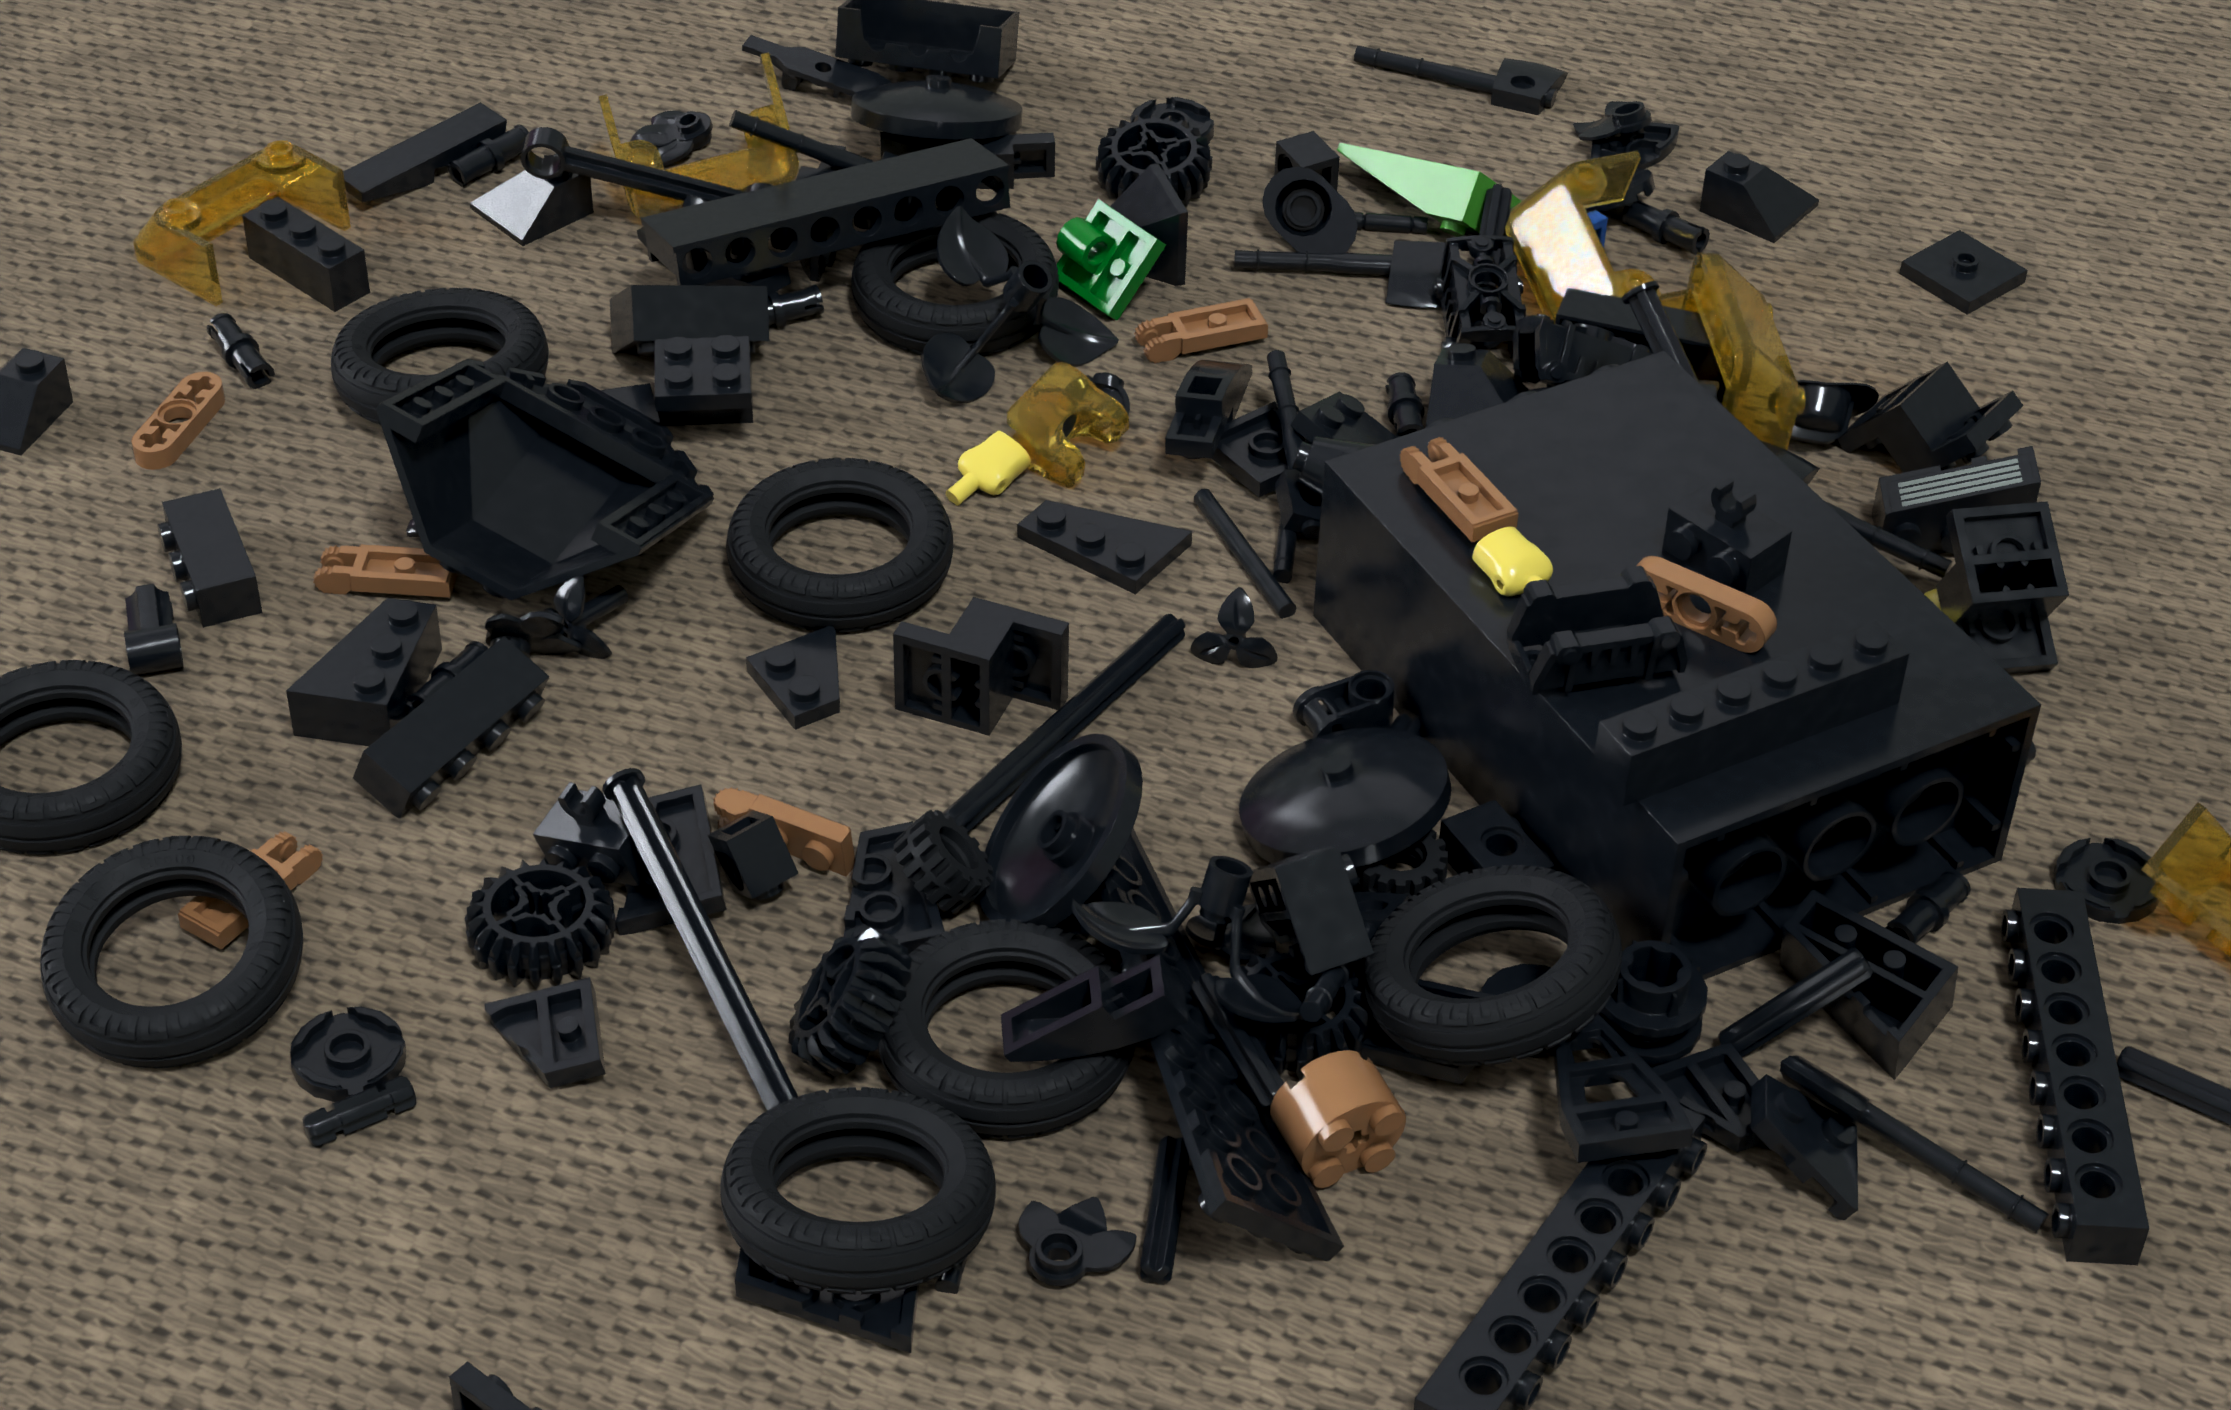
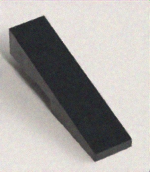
M480 102L337 174L336 185L362 203L428 186L434 183L435 168L447 166L450 161L456 160L475 150L477 144L486 138L493 140L506 133L507 119Z

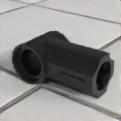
M154 584L137 586L134 593L125 598L129 630L124 631L130 672L142 675L184 668L177 624L173 622V608L169 592L158 589Z

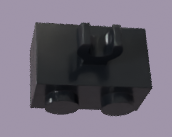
M1730 478L1717 486L1709 481L1669 507L1662 549L1706 577L1745 594L1752 595L1785 572L1792 531L1755 509L1757 503L1755 493L1750 491L1738 499L1733 496L1734 481Z
M569 782L533 833L550 865H557L567 859L572 870L580 866H586L591 876L600 877L604 883L611 884L616 882L638 887L649 872L615 802L607 799L598 787L591 786L588 791L578 790L575 783Z

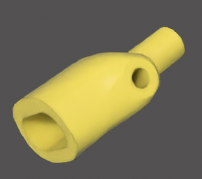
M996 431L981 444L965 451L960 456L958 470L963 477L946 491V496L949 501L958 506L978 489L990 495H999L1017 476L1030 467L1031 458L1027 451L1013 438L1004 432Z
M1504 527L1486 535L1477 543L1473 551V561L1491 579L1497 592L1507 597L1524 593L1523 590L1526 584L1531 581H1549L1552 577L1553 565L1550 559L1536 545L1528 541L1515 527Z

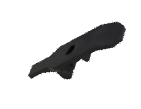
M750 35L742 45V51L765 58L782 71L781 84L784 89L795 91L803 79L817 86L833 89V97L838 98L841 93L853 96L861 90L892 83L874 71L806 47H784Z

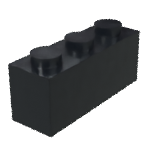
M277 196L242 215L249 258L332 311L336 312L370 293L364 249Z
M221 488L162 502L166 522L157 524L164 552L174 551L168 553L175 581L185 580V582L180 583V589L187 612L196 610L203 628L262 613L256 575Z

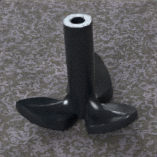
M576 576L569 579L555 594L553 601L556 610L546 608L544 611L557 613L565 618V626L560 634L566 636L567 633L568 638L578 641L582 645L581 650L576 651L577 653L591 658L605 659L612 655L611 650L601 638L591 630L586 629V627L593 621L627 603V591L622 586L617 585L585 603L584 578Z
M1241 587L1236 588L1230 593L1221 605L1217 619L1221 627L1226 631V634L1222 635L1207 631L1196 637L1190 648L1191 653L1195 657L1211 664H1223L1231 649L1236 650L1240 664L1247 668L1269 666L1278 660L1277 653L1269 641L1263 637L1246 638V633L1255 620L1253 605Z

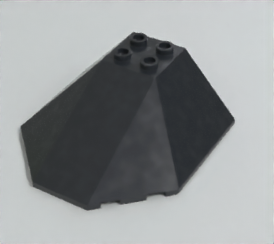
M466 359L379 403L376 409L424 552L439 560L440 565L447 571L470 577L482 584L483 589L495 597L514 600L568 581L573 577L582 576L638 556L712 504L714 493L709 486L697 484L695 476L698 470L684 451H674L671 446L674 436L668 427L586 382L568 379L566 385L560 383L547 384L545 383L546 377L541 373L508 367L506 374L502 375L485 370V365L482 361Z

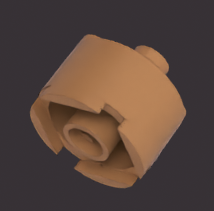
M1352 1050L1333 1052L1319 1057L1302 1067L1300 1070L1305 1078L1292 1089L1287 1082L1279 1088L1271 1103V1118L1302 1170L1317 1188L1329 1187L1336 1183L1343 1174L1362 1167L1369 1173L1378 1172L1394 1160L1396 1153L1392 1147L1404 1131L1406 1115L1378 1069L1369 1058L1363 1060L1359 1052Z

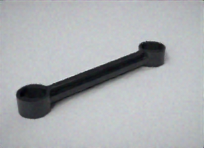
M539 127L531 130L525 137L521 154L523 168L537 178L552 179L566 171L685 201L687 195L712 201L773 186L768 183H754L742 191L570 147L562 133L549 127ZM544 147L553 150L556 154L544 155V158H541L534 154L532 149Z

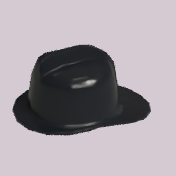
M1299 166L1286 168L1274 175L1265 187L1262 200L1264 214L1271 226L1297 252L1306 253L1308 251V253L1324 254L1348 252L1356 239L1358 229L1356 214L1348 201L1321 175L1309 168Z
M1797 380L1789 381L1773 388L1768 393L1767 404L1771 411L1780 416L1781 424L1787 437L1803 443L1829 444L1839 440L1847 432L1851 417L1870 410L1877 403L1879 393L1876 388L1863 383H1825Z

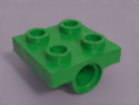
M1098 199L1086 219L1073 218L1060 229L1056 241L1057 249L1063 254L1056 264L1059 281L1107 316L1118 320L1164 250L1166 244Z

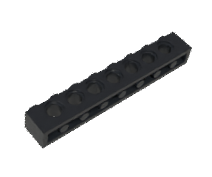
M2017 888L2012 909H2005L2002 914L2001 937L2003 942H2011V950L2008 957L2009 980L2018 982V990L2015 996V1018L2017 1022H2025L2026 1029L2022 1037V1059L2024 1063H2032L2033 1068L2029 1081V1099L2031 1105H2036L2040 1108L2036 1127L2037 1145L2040 1149H2047L2048 1154L2044 1167V1186L2047 1193L2055 1194L2056 1203L2052 1210V1233L2054 1238H2062L2067 1262L2138 1266L2150 1228L2083 891Z
M1682 1106L1693 1127L1691 1147L1609 1158L1602 1161H1589L1415 1397L1414 1410H1518L1519 1408L1529 1410L1542 1387L1543 1377L1541 1376L1548 1366L1555 1370L1559 1368L1569 1351L1572 1341L1570 1335L1576 1326L1583 1329L1587 1328L1599 1306L1600 1296L1598 1295L1605 1286L1610 1289L1616 1287L1625 1271L1629 1251L1632 1247L1640 1251L1645 1246L1654 1227L1655 1219L1653 1217L1659 1209L1664 1212H1668L1679 1194L1681 1188L1680 1179L1684 1173L1687 1172L1694 1175L1699 1169L1707 1151V1143L1701 1141L1705 1116Z

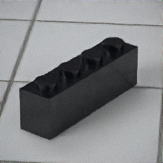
M503 636L365 749L353 779L399 819L414 806L420 811L425 809L440 793L442 788L440 784L449 777L455 781L459 780L474 765L477 759L475 755L484 747L489 751L496 749L511 731L510 725L518 719H521L524 723L529 721L541 709L545 702L541 695L550 676Z

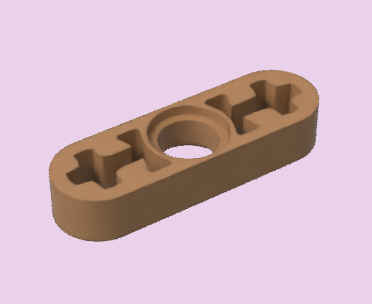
M197 372L183 378L133 435L131 442L135 461L140 467L157 470L172 465L225 403L222 380L218 375L211 372ZM177 418L189 419L187 421L180 423H169L171 420Z
M1658 556L1645 557L1636 565L1644 567L1648 576H1651L1658 591L1663 614L1672 618L1674 623L1745 653H1753L1760 650L1777 629V619L1772 609L1755 597ZM1690 595L1702 597L1709 604L1711 613H1703L1696 609L1690 600Z

